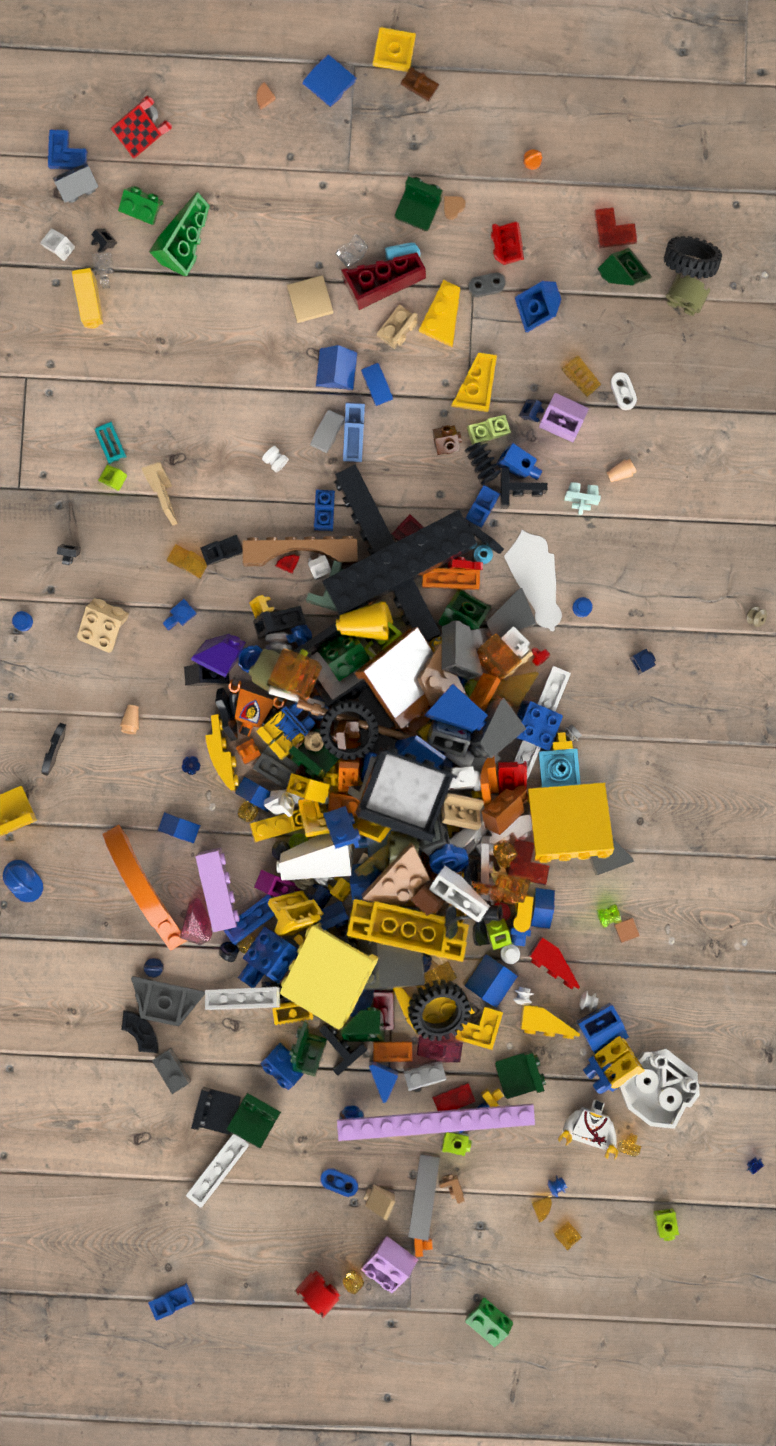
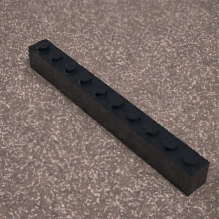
M356 464L336 473L334 484L338 492L342 490L345 496L342 500L346 508H351L353 512L351 518L355 525L359 524L361 528L359 534L364 542H368L370 547L367 549L370 556L394 544L395 542ZM414 580L392 591L395 596L393 599L397 609L401 608L404 614L401 617L406 626L409 625L410 628L418 627L427 642L441 635Z

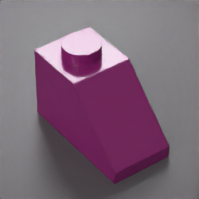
M262 869L254 885V888L275 897L301 890L294 882L281 880V877Z

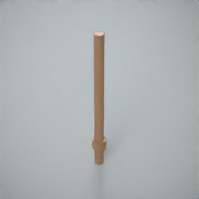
M298 700L296 706L297 708L310 711L311 714L316 716H324L328 710L321 707L320 704H310ZM342 713L334 718L338 721L358 720L359 727L368 730V724L364 720ZM378 725L379 734L399 740L410 737L409 734Z

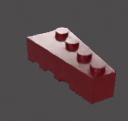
M418 253L394 257L393 260L384 262L383 260L376 261L375 264L358 265L357 268L341 269L343 281L358 310L426 279V269Z

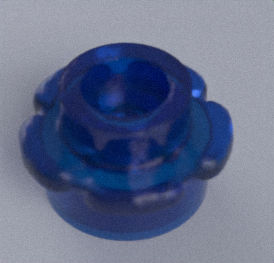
M194 756L184 758L182 761L183 765L181 766L182 770L189 775L196 774V771H199L201 767L198 758Z
M755 1157L747 1163L749 1167L747 1171L754 1175L765 1166L761 1161L762 1158L758 1160Z

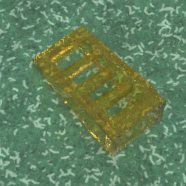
M579 355L573 357L561 368L565 375L586 397L602 385ZM576 364L578 367L572 371L571 367ZM581 370L583 373L577 377L575 374ZM587 376L588 378L582 383L580 380ZM590 381H592L593 384L588 389H586L585 386Z

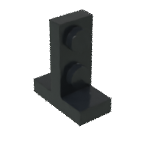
M502 467L501 509L509 508L510 494H513V497H523L524 494H532V497H542L543 494L547 493L548 483L510 482L509 467Z
M300 605L272 613L269 611L262 612L253 621L258 639L265 638V635L305 625L306 621Z
M325 1023L319 1028V1031L343 1058L333 1067V1071L337 1076L367 1051V1047L362 1042L350 1052L349 1049L351 1047L344 1039L340 1041L336 1036L338 1032L332 1025L327 1026Z

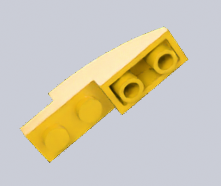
M219 714L211 715L213 734L205 735L208 752L213 766L222 781L231 791H236V786H239L238 775H234V767H237L236 756H232V752H224V749H227L226 737H222V719H220Z
M326 804L319 805L321 813L328 812ZM299 810L293 811V815L290 817L282 814L249 824L254 843L304 829Z

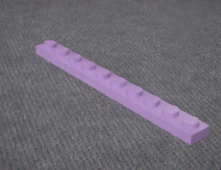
M533 1104L337 1119L338 1141L535 1125Z

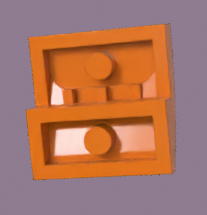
M495 756L485 760L481 772L484 808L492 802L491 793L499 792Z

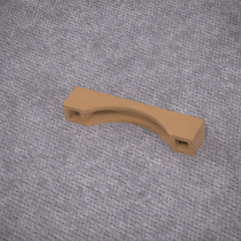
M309 536L304 537V540H297L296 537H285V540H278L277 537H267L266 540L250 537L247 540H243L244 567L264 566L277 556L294 551L320 553L333 561L341 562L342 565H353L358 562V542L353 536H343L342 539H335L333 536L316 539V537Z

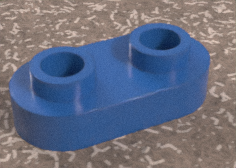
M327 1168L321 1174L320 1181L326 1189L345 1197H351L356 1194L358 1182L353 1176L334 1168ZM333 1175L334 1180L328 1181L327 1176ZM347 1182H350L352 1184V1187L350 1189H347L345 1187V1184Z

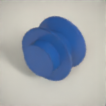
M581 597L574 602L572 609L576 616L586 617L591 613L593 605L588 598Z
M19 611L13 616L12 624L19 631H28L33 625V618L27 612Z
M556 1175V1180L553 1182L548 1179L547 1185L553 1196L558 1198V1192L560 1191L566 1193L564 1189L568 1187L562 1177L558 1178Z

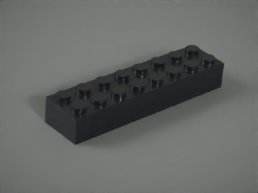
M457 510L328 577L322 583L340 616L341 614L357 610L476 548L477 541L460 510Z

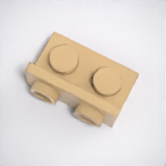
M399 304L377 332V336L394 349L397 345L401 346L407 338L405 335L408 331H413L417 326L418 315L415 312L413 314Z

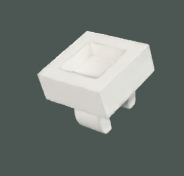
M320 553L318 554L319 558L314 560L308 559V566L314 579L331 572L325 555L322 556Z

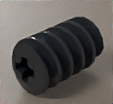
M478 442L466 448L465 453H469L467 457L469 460H472L471 465L477 466L474 471L475 473H480L477 477L478 480H483L481 485H484L497 478L501 470L495 471L494 469L498 464H491L495 458L494 456L488 457L491 453V450H485L488 443L482 444Z

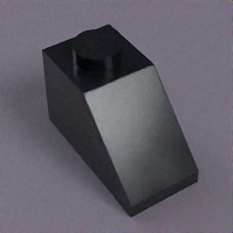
M200 664L184 667L185 686L229 684V673L224 677Z

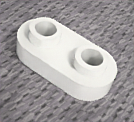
M622 372L616 373L610 383L618 406L622 410H630L637 402L632 383L627 374ZM621 381L623 386H618L617 382ZM623 399H628L630 403L625 404Z

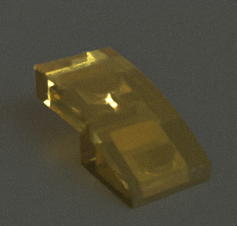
M448 961L424 973L425 984L429 983L430 987L433 986L432 981L437 980L440 985L441 980H445L448 983V981H453L457 978ZM425 985L415 986L416 989L419 987L423 990L426 989Z

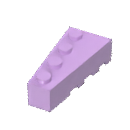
M221 847L199 852L195 857L212 930L217 932L234 928L240 919L238 911L234 910L233 906L235 897L229 887L231 880L229 872H226L225 854L222 853Z

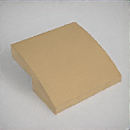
M323 275L287 285L297 323L333 314Z

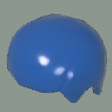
M257 645L244 648L239 655L238 665L240 668L249 673L251 666L255 665L263 649Z

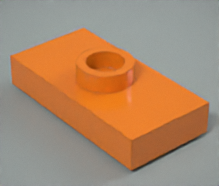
M412 1041L373 1042V1062H412Z

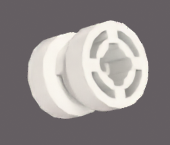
M276 446L271 447L262 457L266 464L270 463L272 470L275 472L280 471L289 460L285 455L279 454V449Z

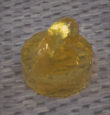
M249 801L244 802L238 809V817L245 822H251L257 817L259 809Z
M249 935L239 942L240 951L246 954L256 938Z
M351 1271L343 1278V1286L348 1292L357 1294L364 1286V1280L358 1272Z

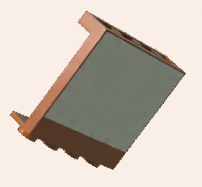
M418 627L407 629L354 673L358 679H365L393 721L394 725L391 727L393 730L406 729L412 719L420 717L424 713L423 710L425 708L431 707L417 677L424 669L428 658H431L434 652Z

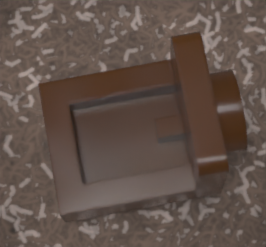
M339 720L337 730H334V741L338 743V749H346L349 738H360L359 721Z

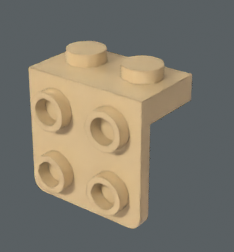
M94 598L85 608L77 638L110 653L114 649L120 627L127 620L129 613L120 607L107 604L104 600Z

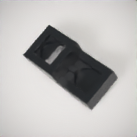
M238 535L200 547L207 566L243 554V548Z

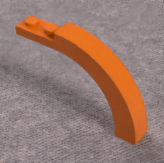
M117 825L103 833L106 846L120 875L151 926L156 929L170 951L187 941L185 935L149 882L132 849L129 838L121 826Z

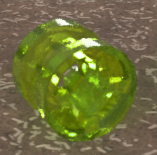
M296 833L290 838L289 845L293 848L308 841V838L304 834Z

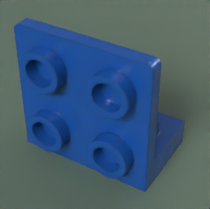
M522 701L517 717L526 727V730L515 739H522L549 751L563 715L532 701Z
M264 927L243 956V959L279 984L288 972L292 961L296 960L298 949Z

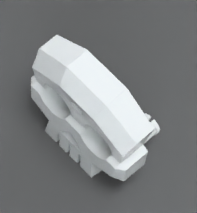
M666 1048L658 1051L642 1052L637 1059L645 1071L639 1075H634L619 1087L626 1107L650 1126L675 1129L685 1108L691 1107L700 1095L698 1073ZM666 1069L675 1076L666 1079ZM646 1077L650 1078V1082L648 1084H644L643 1080ZM673 1096V1101L667 1102V1097Z

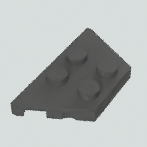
M136 976L131 978L141 1019L179 1027L205 995V991Z

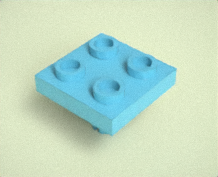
M577 749L541 751L538 753L541 788L581 785Z

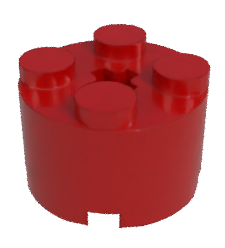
M315 1270L307 1275L295 1289V1292L298 1295L301 1294L304 1297L302 1300L314 1312L324 1318L340 1300L338 1298L340 1294L332 1284L327 1286L324 1277Z

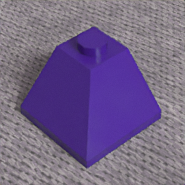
M231 634L207 639L192 656L191 660L226 677L239 660V655L246 642Z

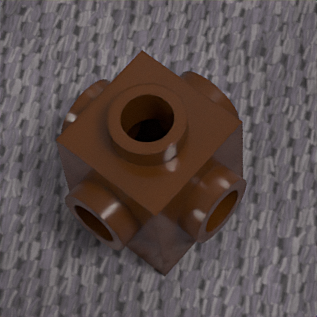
M445 425L441 428L432 429L437 455L452 454L460 451L459 443H462L461 433L457 432L455 425Z

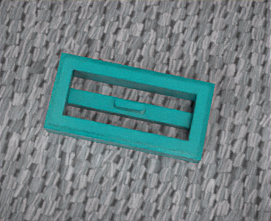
M112 422L94 428L109 464L127 457ZM108 427H110L114 439L120 450V454H117L115 450V447L107 431ZM101 430H103L114 455L113 457H110L100 434Z

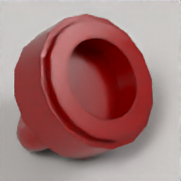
M535 647L531 649L535 656L532 660L535 666H540L550 657L547 649L543 651Z

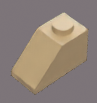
M373 1184L371 1189H367L363 1199L366 1200L365 1206L387 1220L395 1203V1194Z

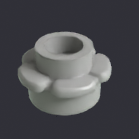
M572 724L568 728L565 727L567 730L565 732L566 736L571 741H579L578 739L582 736Z

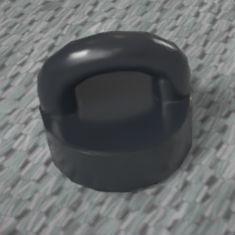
M232 942L222 943L219 949L221 958L228 962H234L239 953L238 946L232 944Z

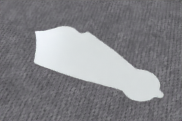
M522 530L516 542L504 555V558L520 588H523L525 596L535 609L536 622L541 627L554 631L555 626L562 618L561 610L556 604L554 554L548 553V545L544 538Z

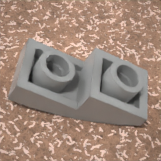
M328 410L317 428L310 446L328 453L336 440L337 433L345 422V417Z

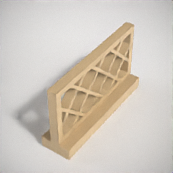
M161 462L143 467V474L152 490L157 492L167 518L172 526L178 524L166 488L172 487V484Z

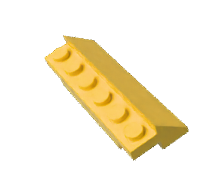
M354 899L348 922L347 936L463 962L469 925L457 922V934L454 938L447 939L445 935V917L433 914L426 916V913L376 901L371 903Z

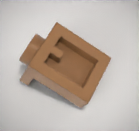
M448 1174L441 1177L442 1180L439 1181L440 1188L452 1185L449 1188L451 1198H456L457 1204L465 1202L458 1176Z

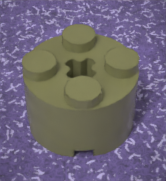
M677 274L666 295L668 299L667 304L673 308L679 306L684 309V313L694 316L695 313H700L710 293V289H704L705 284L690 276L680 278L681 274Z
M262 650L259 659L249 670L253 683L266 691H269L270 686L284 690V688L273 683L271 680L286 657L274 650Z
M390 830L386 846V854H388L390 860H386V868L410 843L414 844L415 850L418 853L419 841H417V838L399 831Z

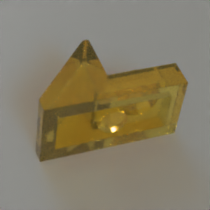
M177 544L174 545L166 560L201 579L208 567L205 559Z
M387 845L383 846L354 870L359 877L362 874L367 876L374 870L373 865L382 874L387 868L389 847Z

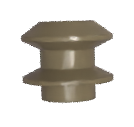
M758 606L751 608L747 613V622L755 627H761L767 620V611Z
M314 878L293 880L295 885L301 890H307L309 886L314 884Z

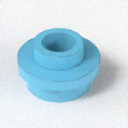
M481 545L475 549L474 558L477 562L487 564L492 560L493 551L489 546ZM485 551L487 556L481 557L480 552Z

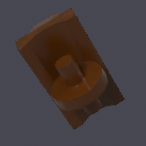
M412 67L409 68L406 76L401 81L402 86L428 102L439 87V84L428 78L424 72L420 73Z

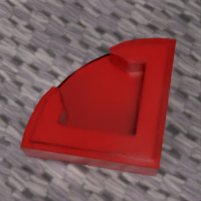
M285 556L276 563L275 567L293 574L300 556Z

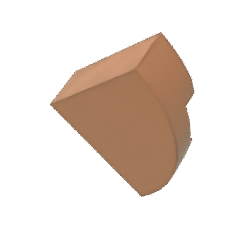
M265 82L257 91V103L260 110L276 100Z

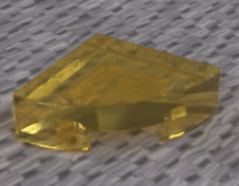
M550 1196L532 1202L539 1223L547 1218L551 1210L552 1201Z

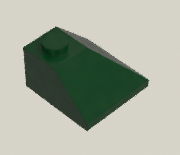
M630 248L611 254L597 268L601 273V277L610 284L633 286L652 277Z
M458 589L447 605L438 624L445 626L450 624L451 621H460L462 624L469 626L470 630L479 629L491 607L463 590Z
M374 1007L361 1010L341 1029V1035L345 1041L385 1042L384 1021L381 1010Z

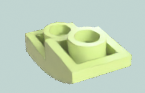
M506 415L489 418L485 422L472 424L467 427L472 445L478 442H487L511 433Z

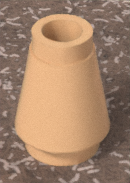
M624 459L608 471L607 475L612 483L633 476L636 473V469L631 459Z
M127 705L120 724L121 732L136 734L137 730H139L138 706Z

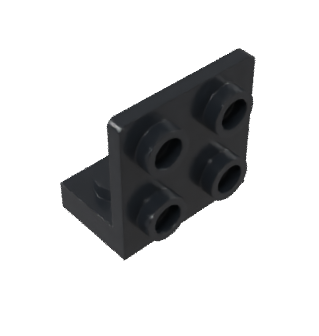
M203 1087L200 1092L191 1129L199 1130L201 1127L231 1135L227 1128L238 1110L241 1097Z

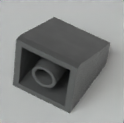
M504 698L490 700L485 710L488 716L484 720L487 723L479 731L475 729L470 736L469 749L475 757L493 758L526 730V727Z

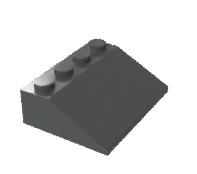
M417 906L402 907L406 909L420 911L419 907ZM358 938L360 952L367 956L373 954L379 958L363 990L372 991L425 984L423 953Z

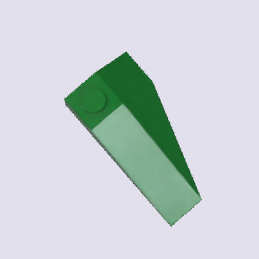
M198 192L192 196L158 236L149 251L161 265L183 276L188 275L196 262L197 255L195 253L197 245H200L201 238H199L201 229L205 227L210 207Z

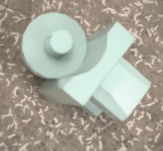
M571 482L564 501L572 502L571 508L578 509V515H582L583 510H591V505L587 504L598 505L601 496H599L598 486L588 485L587 494L580 493L581 484Z

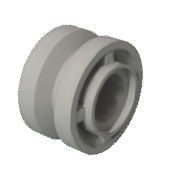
M271 633L265 635V640L269 642L265 649L274 650L279 654L291 652L292 646L288 644L286 638L289 634Z

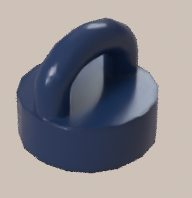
M151 958L144 965V972L152 978L158 977L164 970V964L158 958Z

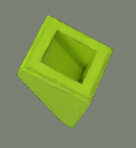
M107 464L98 481L119 491L127 478V474Z

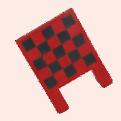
M148 95L110 127L133 159L159 137L172 129V125L167 120H164L156 127L144 110L154 104V100Z

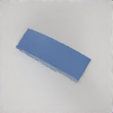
M346 402L343 461L362 462L365 403Z

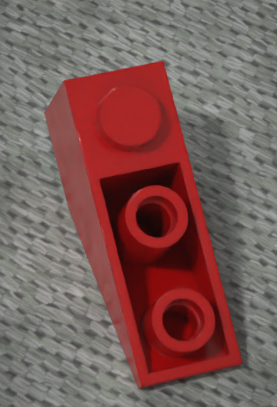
M540 937L528 955L532 958L530 962L539 968L542 965L548 969L546 973L555 979L558 976L564 979L563 984L573 990L574 987L579 989L580 986L560 949L543 937Z

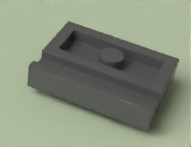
M267 745L253 769L286 789L291 773L295 774L300 765L297 766L287 757L281 760Z

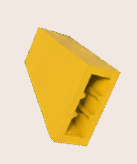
M91 268L73 270L72 276L81 321L84 327L96 328L103 324L97 280Z

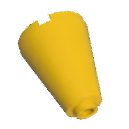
M379 602L341 614L339 619H336L337 631H341L342 635L384 641L389 640L386 602Z

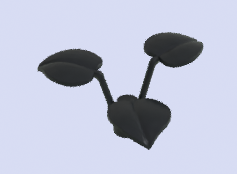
M473 860L468 864L463 877L475 891L478 886L477 864L479 860ZM483 899L489 905V908L479 922L475 920L473 941L476 946L490 944L485 921H501L503 916L501 905H491V901ZM449 906L445 913V935L447 939H452L457 934L458 920L473 919L468 915L457 916L454 906Z

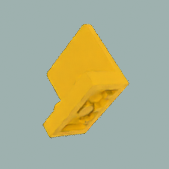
M23 786L0 794V836L37 821Z

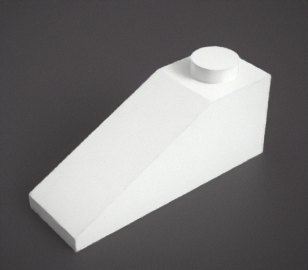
M446 866L438 874L429 889L477 922L481 920L489 908V905L460 875Z

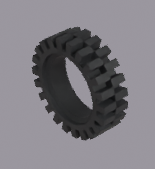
M434 980L431 987L429 983L424 984L425 990L419 987L417 989L419 995L415 992L413 993L412 997L414 1000H409L408 1016L419 1036L422 1035L424 1039L428 1037L430 1041H434L436 1036L437 1041H442V1036H445L447 1040L450 1039V1033L453 1036L457 1035L456 1029L460 1031L464 1029L462 1024L467 1025V1018H470L471 1015L469 1012L471 1007L463 989H460L458 984L454 985L452 981L446 983L445 980H441L439 985L437 980ZM446 997L456 1002L453 1015L446 1021L429 1023L423 1019L424 1008L430 1001Z

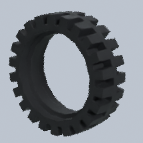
M677 236L671 238L667 244L664 263H666L667 267L670 266L671 270H676L675 272L678 274L690 275L691 278H694V276L699 279L702 277L708 278L717 274L722 253L721 250H718L717 246L707 243L704 239L701 241L697 237L693 239L692 236H688V238Z
M342 701L334 704L326 711L321 721L320 735L324 746L331 754L345 760H354L368 754L374 747L378 738V724L372 711L364 704L357 701ZM353 711L360 714L368 724L366 740L356 748L338 749V745L330 735L332 721L343 712Z

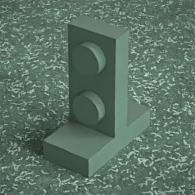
M334 561L330 576L344 570L341 568V562ZM326 590L323 597L308 593L307 603L337 612Z

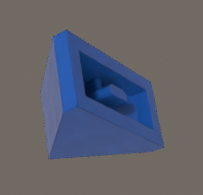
M244 777L235 794L269 812L264 806V801L270 797L271 792Z
M164 812L158 831L194 843L201 825Z
M535 888L531 926L550 929L554 914L555 890Z

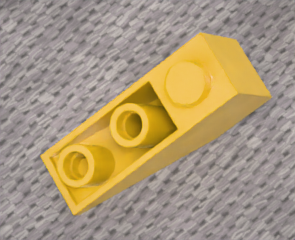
M522 1005L520 1028L524 1029V1033L536 1034V1031L544 1032V1036L555 1037V1034H563V1038L574 1039L575 1036L580 1037L579 1032L542 1006Z

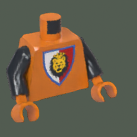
M231 679L228 686L230 690L229 705L231 714L235 717L236 721L242 722L239 733L250 737L253 727L260 728L282 710V707L287 702V699L280 702L278 700L279 696L272 700L241 689L242 683L240 680L238 686H234L232 684L233 679Z

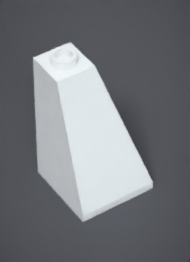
M330 833L318 835L281 853L280 861L276 863L277 873H281V880L351 876L353 864L352 844L335 849Z

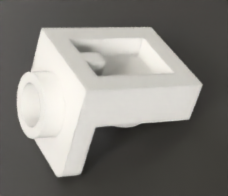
M52 228L40 242L44 248L55 253L63 261L67 259L75 248L66 236Z
M514 626L500 639L516 658L519 655L523 657L530 650L528 648L530 642Z
M283 791L265 799L264 806L275 816L285 813L288 817L293 815L295 802Z

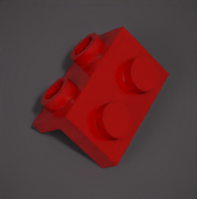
M515 221L502 226H498L496 223L492 224L491 238L495 245L493 250L495 260L502 265L524 260L519 223Z

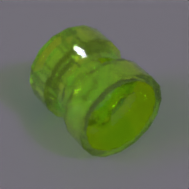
M616 904L610 905L607 909H597V915L602 928L608 927L611 923L617 924L622 922Z

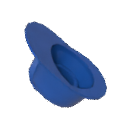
M13 860L6 865L3 871V881L15 897L26 903L39 899L43 892V882L32 867L22 860Z

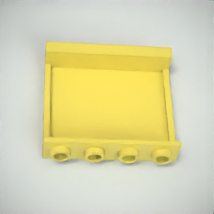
M317 923L307 929L305 934L307 938L297 950L298 956L290 964L289 970L291 971L281 983L282 989L279 994L339 1030L346 1025L379 958L373 954L365 955L320 928L322 924Z

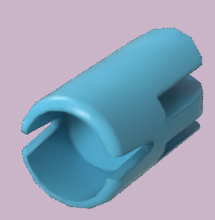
M412 242L385 248L386 261L412 253H418L420 257L418 246Z

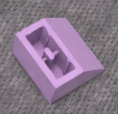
M554 393L539 428L573 443L589 408Z
M386 1236L374 1249L362 1266L361 1271L379 1283L385 1290L393 1293L409 1278L418 1259Z

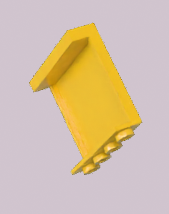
M605 783L528 789L527 795L531 814L535 861L547 863L552 859L568 861L571 858L578 857L580 860L589 859L590 856L606 858L612 855L614 845Z

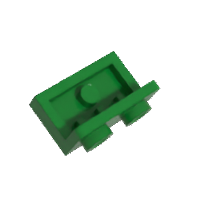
M131 186L124 189L118 211L154 225L159 207L163 205L164 201L160 200L156 194H146L142 192L141 188Z
M486 1298L481 1299L479 1306L465 1320V1323L494 1348L509 1335L513 1326V1322Z

